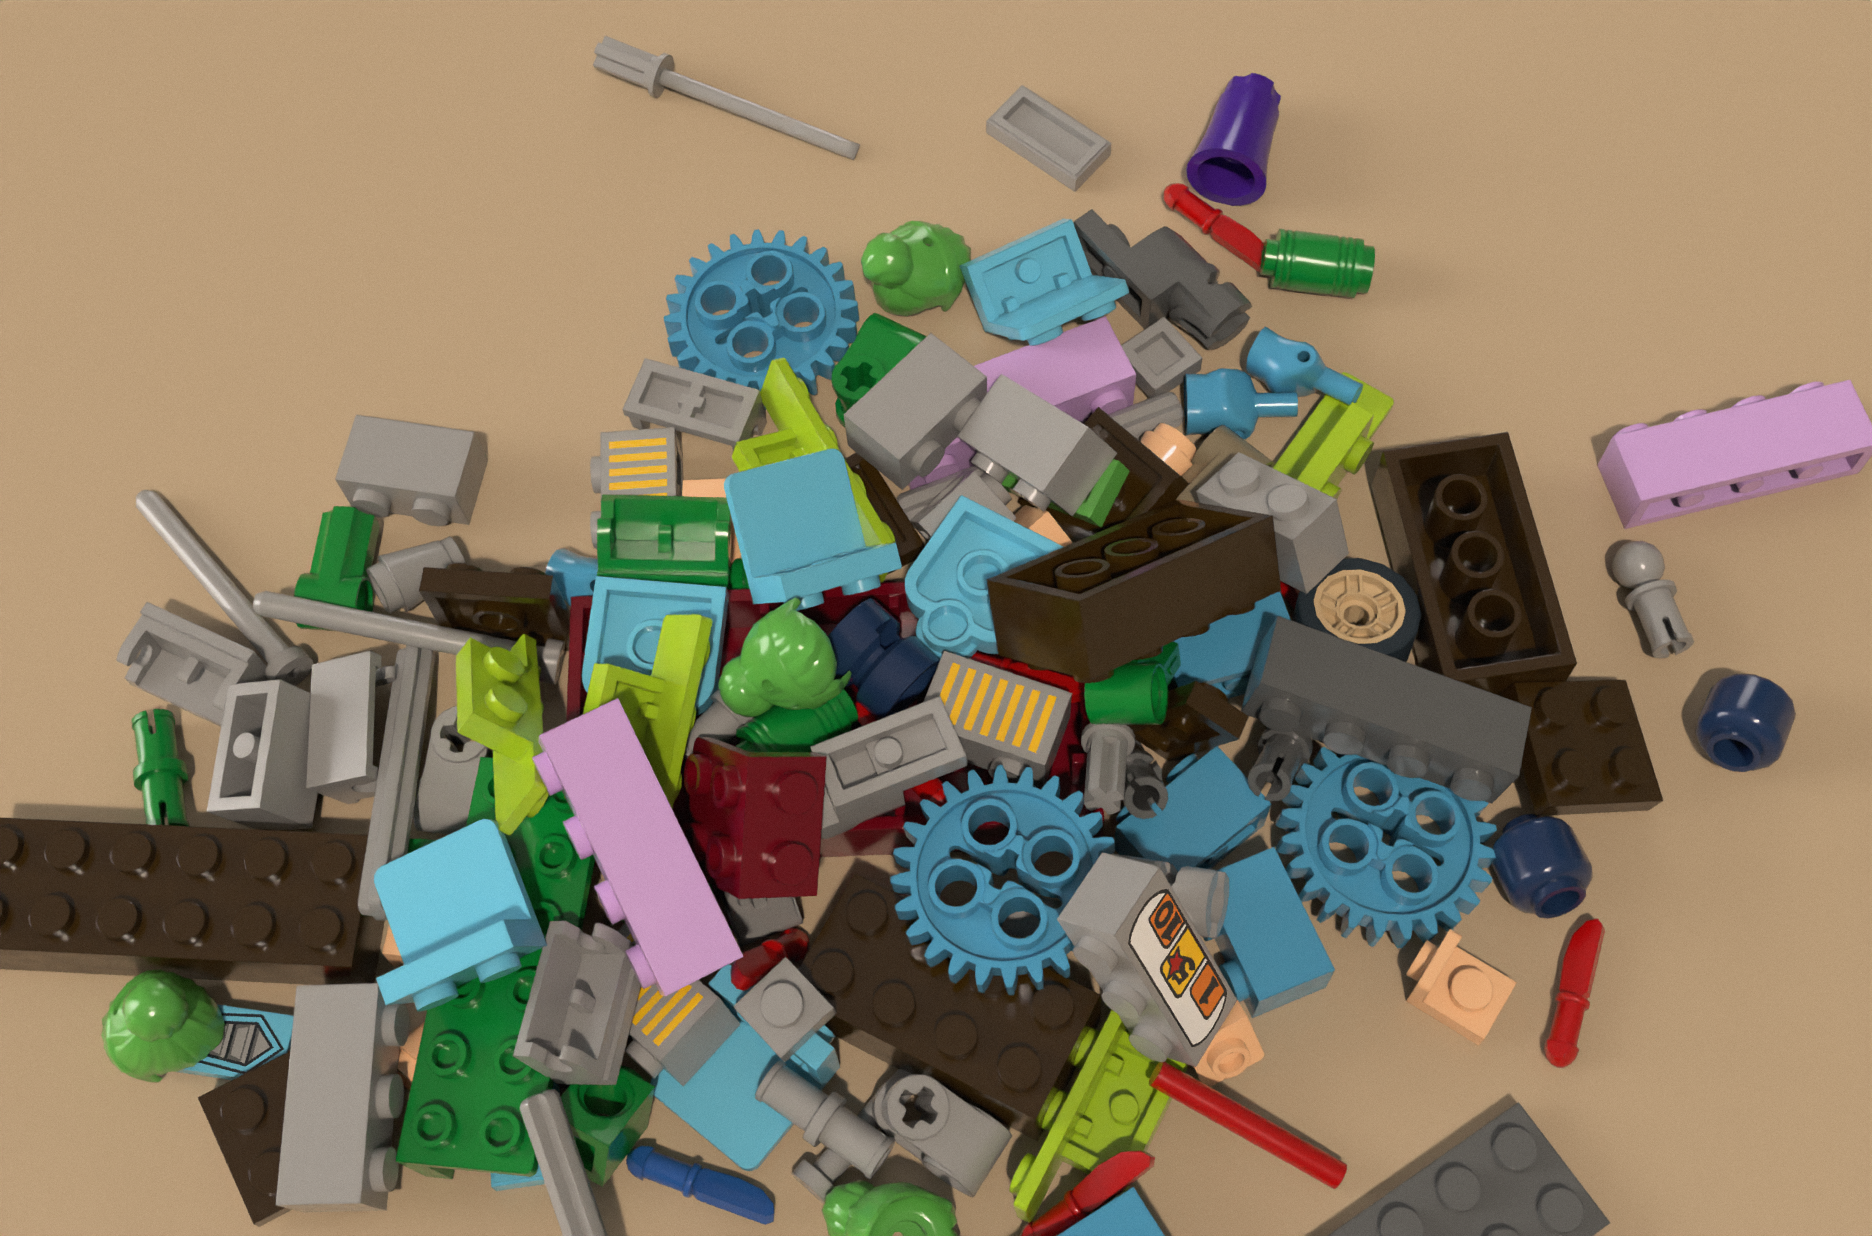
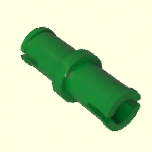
M153 709L156 733H154L152 725L149 726L147 711H142L131 720L138 758V765L133 769V781L137 790L142 791L146 824L165 825V818L167 817L168 824L171 826H190V823L187 821L183 785L188 781L187 764L179 759L174 726L175 715L166 709Z

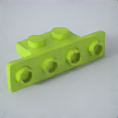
M782 357L772 360L760 394L762 403L776 425L778 432L736 442L732 459L739 472L822 450H839L833 430L830 426L823 423L811 403L804 381L796 377L786 358ZM845 460L865 545L896 543L892 530L886 523L881 522L867 498L862 479L851 471ZM888 572L879 575L880 583L884 582Z
M1347 372L1341 374L1363 384V389L1357 402L1347 405L1326 394L1273 467V469L1335 499H1338L1342 489L1338 485L1346 473L1350 472L1355 475L1365 463L1374 445L1371 438L1388 416L1394 404L1393 398Z
M699 614L666 615L664 617L651 676L612 664L594 663L583 714L617 698L619 699L671 808H673L674 801L681 789L682 777L680 771L688 735L696 719L695 701L701 673L710 654L709 636L712 619Z
M523 634L512 649L508 651L497 646L490 648L470 637L456 655L457 733L493 750L496 821L498 822L499 830L510 836L526 816L532 818L541 810L549 794L532 760V757L543 752L538 742L539 735L543 734L542 714L544 704L541 702L539 678L541 668L538 666L536 639Z
M1111 1010L1101 1032L1094 1028L1087 1032L1074 1060V1066L1081 1069L1070 1093L1060 1089L1054 1096L1045 1114L1042 1128L1047 1130L1049 1134L1037 1157L1027 1153L1013 1176L1009 1192L1017 1196L1013 1204L1017 1217L1026 1222L1033 1221L1062 1161L1089 1175L1098 1165L1120 1152H1147L1172 1101L1171 1097L1149 1086L1151 1074L1159 1062L1147 1058L1132 1046L1129 1041L1131 1034L1128 1033L1119 1015ZM1169 1058L1165 1061L1184 1073L1187 1070V1064ZM1128 1186L1126 1189H1124L1122 1192H1126V1191L1128 1190L1129 1186Z

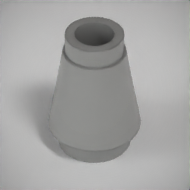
M449 536L441 541L437 540L378 556L379 563L367 568L366 571L378 599L390 614L400 608L408 612L424 600L419 592L424 567L446 569L449 564L465 563V560L456 542Z

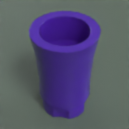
M1251 73L1247 76H1234L1227 83L1225 92L1218 99L1206 133L1187 164L1186 174L1189 183L1200 195L1210 201L1230 206H1243L1257 201L1266 190L1268 159L1273 135L1279 119L1278 107L1281 100V95L1274 88V82L1267 77Z

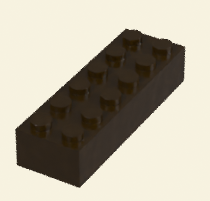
M0 817V969L137 976L149 970H163L165 972H174L189 979L303 985L375 983L385 920L376 921L373 916L362 915L358 909L368 835Z

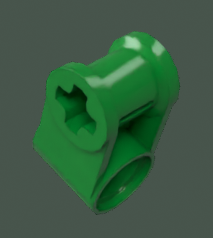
M873 313L866 319L855 341L840 362L835 365L831 374L832 388L838 397L835 402L836 417L843 427H845L844 414L927 336L878 313Z

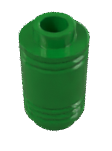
M1279 228L1275 240L1265 239L1260 274L1270 276V288L1278 287L1279 289L1355 298L1357 293L1367 294L1369 291L1374 270L1375 248L1374 246L1364 245V240L1361 238L1354 239L1352 237L1346 238L1345 236L1339 237L1337 235Z
M844 689L839 695L829 700L827 704L813 710H791L773 705L770 710L754 717L751 721L745 723L744 726L736 729V738L739 744L735 747L748 752H812L811 746L852 731L851 726L857 723L858 713L854 703Z

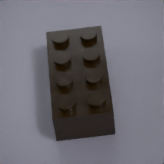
M1502 432L1383 450L1372 483V490L1393 569L1404 577L1417 594L1421 619L1413 644L1419 667L1501 696V693L1513 683L1567 681L1577 661L1509 433Z
M1177 499L987 579L998 655L1025 662L1033 670L1051 669L1073 675V679L1077 682H1100L1112 677L1114 669L1128 662L1152 658L1161 654L1164 645L1181 637H1192L1207 632L1210 629V624L1228 615H1239L1252 611L1256 607V602L1281 591L1273 515Z
M855 873L798 969L837 1012L825 1026L835 1037L897 1069L905 1070L913 1075H926L937 1080V1082L963 1101L974 1105L995 1120L1038 1141L1044 1130L1042 1123L1050 1103L1060 1089L1065 1090L1076 1069L1074 1060L1084 1037L1091 1028L1096 1029L1101 1021V995L1068 978H1064L1048 968H1043L1044 989L1037 990L1028 974L1018 975L1014 995H1008L1003 977L993 975L984 993L978 992L975 971L971 969L955 984L950 981L948 974L951 961L949 957L933 967L926 963L924 955L932 940L917 945L910 944L906 932L918 919L899 920L895 910V905L905 898Z

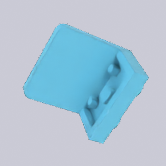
M1063 218L960 265L984 331L1005 336L1008 340H1027L1029 345L1042 344L1060 336L1063 333L1061 325L1081 316L1083 321H1087L1112 312L1116 309L1114 300L1129 293L1125 279L1092 275L1072 219Z
M837 449L822 450L733 473L724 481V490L753 604L777 602L785 604L796 597L801 601L796 611L823 604L822 591L839 586L842 588L843 595L872 590L881 586L880 574L902 568L896 543L866 546L845 460L842 453Z
M479 820L378 868L375 872L374 884L404 963L403 966L376 978L385 1005L414 1003L417 1012L432 1009L458 997L459 993L456 987L477 977L480 983H485L506 976L522 967L519 958L547 946L506 836L499 830L498 822L495 820Z
M728 964L720 969L709 982V986L712 992L722 1000L739 1021L740 1026L684 1086L664 1069L655 1079L652 1078L650 1084L655 1086V1098L742 1170L754 1171L761 1166L794 1124L764 1102H759L755 1099V1093L766 1074L782 1059L733 1007L754 986L745 991L736 989L731 982L730 969L732 966ZM824 1025L785 1062L786 1066L822 1090L840 1068L835 1048L830 1045L835 1035Z

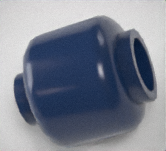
M1734 674L1723 677L1710 689L1698 718L1695 732L1699 745L1714 763L1730 771L1747 772L1767 768L1781 757L1796 716L1793 700L1781 686L1770 679L1755 674Z
M1525 814L1516 817L1504 826L1502 835L1496 840L1492 848L1496 856L1492 860V868L1512 906L1521 912L1535 914L1539 918L1546 919L1564 915L1577 908L1586 897V890L1592 881L1593 872L1591 862L1572 827L1560 818L1538 817L1535 814Z

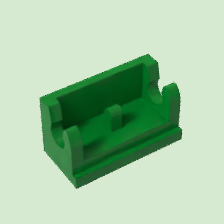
M603 494L601 498V518L597 519V576L728 588L731 568V514L727 498Z

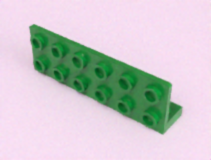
M480 757L466 826L482 819L496 821L493 758ZM562 791L551 796L548 794L543 807L534 817L529 818L526 816L510 836L505 834L544 938H546L550 921H567L582 931L595 862L593 855L581 860L568 836L563 821L574 815ZM542 948L519 958L522 965L520 969L485 983H480L477 977L456 987L459 996L455 999L427 1010L395 1162L426 1177L453 1179L454 1170L527 1177L534 1176L537 1173L538 1161L520 1111V1105L529 1096L553 1089L554 1081L513 1057Z

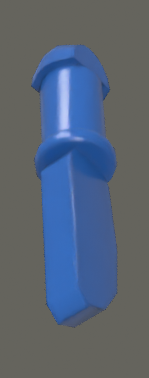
M640 1146L627 1154L626 1165L628 1170L642 1181L645 1178L681 1191L683 1196L687 1198L693 1195L701 1202L764 1225L774 1221V1203L762 1189L738 1177L707 1168L702 1169V1165L699 1163L688 1164L658 1153L654 1147Z

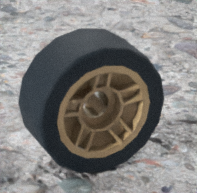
M1347 558L1339 562L1307 594L1299 591L1291 621L1406 662L1417 635L1421 610L1417 594L1403 576L1381 563L1363 558Z

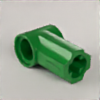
M334 506L333 510L323 512L310 573H303L298 578L294 591L295 597L373 612V586L366 569L372 566L380 528L375 515L366 514L355 507ZM296 623L300 629L334 631Z
M1171 642L1164 645L1163 652L1155 657L1133 660L1114 669V675L1109 679L1085 683V707L1090 723L1161 725L1167 712L1168 685L1181 665L1178 643Z

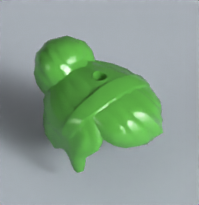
M910 221L900 225L890 233L878 234L874 239L870 240L862 255L861 265L864 276L871 281V287L877 304L885 312L893 315L909 316L919 314L925 309L941 306L942 311L946 312L952 307L963 290L965 279L960 265L971 261V248L965 244L964 236L954 233L948 227L924 221Z
M796 597L776 610L769 612L753 624L744 641L741 655L731 659L723 667L718 682L720 695L724 704L735 714L743 717H756L770 710L773 705L791 710H813L827 704L829 700L839 695L849 683L851 677L850 670L841 679L834 680L837 671V661L830 639L815 621L796 611L801 603Z
M149 970L130 980L116 998L110 1002L109 1011L102 1018L103 1029L101 1036L107 1056L112 1064L121 1072L139 1080L159 1083L163 1078L156 1074L164 1075L168 1072H178L188 1067H194L199 1061L205 1059L209 1052L214 1050L223 1039L225 1023L216 1001L209 996L204 987L198 986L193 979L182 977L174 972Z
M857 1180L835 1186L825 1196L822 1214L830 1236H892L895 1232H900L903 1236H959L953 1229L957 1223V1218L952 1202L912 1183H886L875 1187L867 1181Z

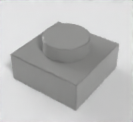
M1165 317L1121 345L1136 373L1137 385L1149 398L1171 391L1184 382L1185 374H1196L1201 370L1202 357Z
M786 957L733 1006L784 1063L837 1013L834 1007Z

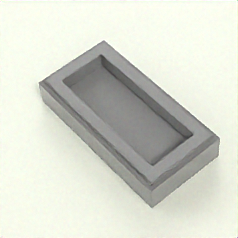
M1023 85L986 121V133L1074 192L1111 155V142Z

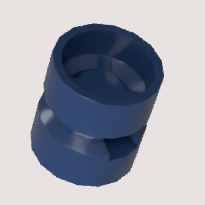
M870 598L854 608L833 629L828 638L837 661V671L834 680L841 679L850 670L851 677L846 687L855 685L858 688L856 701L877 720L907 709L930 684L941 659L917 637L909 636L902 638L899 636L901 623L876 600Z

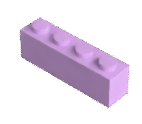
M1106 316L1067 330L1048 342L1028 345L974 366L987 376V393L998 377L1003 374L1083 424L1098 407L1107 414L1133 405L1136 373ZM957 437L945 449L942 460L930 474L925 477L918 475L908 484L910 490L974 466L970 461L977 452Z
M1851 380L1825 386L1823 382L1817 381L1802 385L1790 394L1770 399H1766L1762 395L1748 397L1739 401L1731 408L1711 413H1707L1704 409L1689 411L1669 423L1648 427L1645 423L1630 425L1621 429L1612 437L1597 466L1624 529L1857 474L1872 456V423Z
M617 698L539 735L538 742L543 752L532 757L534 765L549 795L551 796L562 791L573 812V817L563 821L564 827L579 858L583 860L593 855L605 881L595 885L594 889L611 924L613 925L624 919L636 945L625 950V953L642 988L645 989L655 984L660 995L667 996L742 958L743 954L619 699Z

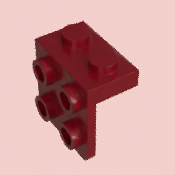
M698 737L695 739L693 754L688 756L684 768V783L690 795L688 823L683 825L682 831L708 883L738 899L817 896L827 756L816 752H748L712 737Z

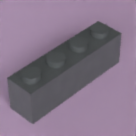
M1278 616L1257 648L1241 711L1250 717L1259 719L1270 729L1280 732L1296 731L1308 738L1324 743L1327 748L1336 753L1358 755L1386 765L1397 775L1408 778H1422L1451 789L1454 794L1463 799L1485 801L1492 804L1519 777L1532 707Z

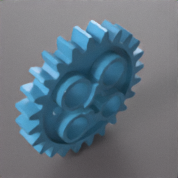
M758 229L753 232L751 244L743 245L735 234H731V249L725 252L713 243L709 244L708 249L711 260L707 263L691 257L689 263L693 277L676 275L674 279L678 294H669L666 297L670 312L669 315L664 316V323L669 336L667 340L672 357H677L679 368L761 391L771 361L784 357L796 377L804 381L808 392L812 395L818 393L815 379L817 375L832 380L831 374L835 367L834 361L840 362L849 349L848 343H853L857 337L855 322L859 321L858 302L855 301L852 280H845L844 268L841 262L829 265L827 248H819L809 255L807 237L802 236L791 247L786 245L783 230L777 232L772 243H764L763 236ZM769 281H779V283L774 285H763ZM720 310H730L722 315H713L714 312ZM801 322H811V323H812L811 325L806 326V327H795V326H794V325H796V324H798V323H801ZM752 351L763 352L762 354L756 357H743L745 354Z
M1326 747L1321 748L1313 760L1315 767L1306 763L1301 766L1295 776V780L1299 785H1292L1289 794L1282 799L1290 808L1282 809L1275 824L1279 828L1291 833L1281 837L1276 845V851L1296 857L1288 864L1285 870L1290 879L1304 877L1306 885L1298 895L1301 902H1306L1316 897L1323 902L1316 919L1317 921L1322 923L1336 913L1343 917L1341 925L1342 937L1347 938L1357 925L1366 927V938L1369 946L1374 947L1382 938L1384 932L1390 931L1395 946L1403 948L1411 939L1412 928L1423 943H1425L1426 939L1431 941L1438 933V925L1447 932L1449 929L1453 930L1462 920L1459 912L1469 915L1480 903L1475 892L1482 893L1493 879L1482 868H1488L1492 864V860L1496 858L1494 849L1482 845L1497 831L1496 825L1487 822H1477L1476 817L1489 804L1488 802L1463 799L1447 787L1422 778H1408L1397 775L1386 765L1358 755L1337 753L1336 756ZM1354 787H1363L1372 791L1378 798L1380 805L1372 806L1359 800L1354 792ZM1331 812H1337L1341 819H1334ZM1416 815H1424L1433 819L1440 827L1441 834H1431L1422 829L1417 822ZM1383 832L1391 836L1389 845L1381 841ZM1338 842L1345 844L1353 851L1357 862L1346 863L1336 858L1330 850L1329 843ZM1431 857L1439 859L1441 866H1437ZM1401 871L1410 875L1417 883L1419 892L1412 893L1400 888L1395 882L1392 872Z
M997 765L993 784L987 785L983 784L975 770L968 771V791L960 793L952 784L946 781L942 784L946 804L939 807L925 799L920 802L923 815L927 820L925 826L918 823L905 822L903 828L906 837L915 844V847L894 848L893 855L897 864L910 871L896 874L890 877L894 892L911 896L895 905L896 913L899 920L918 919L906 932L911 945L932 940L924 955L926 963L930 967L939 964L947 957L951 959L948 974L950 981L956 984L971 969L975 971L978 992L984 993L993 975L1003 977L1008 995H1014L1018 975L1028 974L1037 990L1044 989L1043 968L1051 965L1064 978L1070 976V966L1066 955L1070 951L1073 952L1074 945L1057 918L1101 853L1113 854L1115 852L1113 837L1093 838L1103 826L1102 815L1100 812H1095L1079 817L1084 805L1083 793L1077 791L1062 801L1059 799L1060 779L1055 775L1047 781L1042 789L1034 786L1031 767L1025 768L1018 783H1008L1003 765ZM996 821L1004 824L1009 829L1008 835L1004 840L995 845L980 844L973 839L974 831L985 822ZM954 849H959L968 853L971 859L978 864L976 865L962 859H953L950 857V852ZM1057 851L1069 857L1072 864L1066 872L1059 876H1047L1035 869L1034 864L1036 860L1046 852ZM1010 868L1017 870L1019 884L1007 881L1001 890L995 888L992 873L1004 876ZM954 881H966L977 888L972 900L963 906H949L939 899L942 890ZM1033 892L1049 898H1058L1062 901V905L1057 909L1051 908L1043 904L1042 900ZM1024 911L1031 913L1040 921L1037 930L1026 938L1017 939L1009 937L1001 929L1005 919L1015 912Z

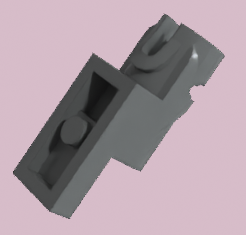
M1093 209L1074 221V226L1092 275L1126 280L1129 293L1116 299V301L1144 330L1161 318L1165 317L1167 319L1170 317L1174 323L1198 338L1209 350H1214L1234 339L1246 327L1250 317L1245 312L1252 307L1251 302L1233 283L1225 282L1218 284L1217 279L1220 276V270L1213 264L1208 263L1181 235L1172 229L1164 226L1130 248L1124 233L1114 224L1107 225Z

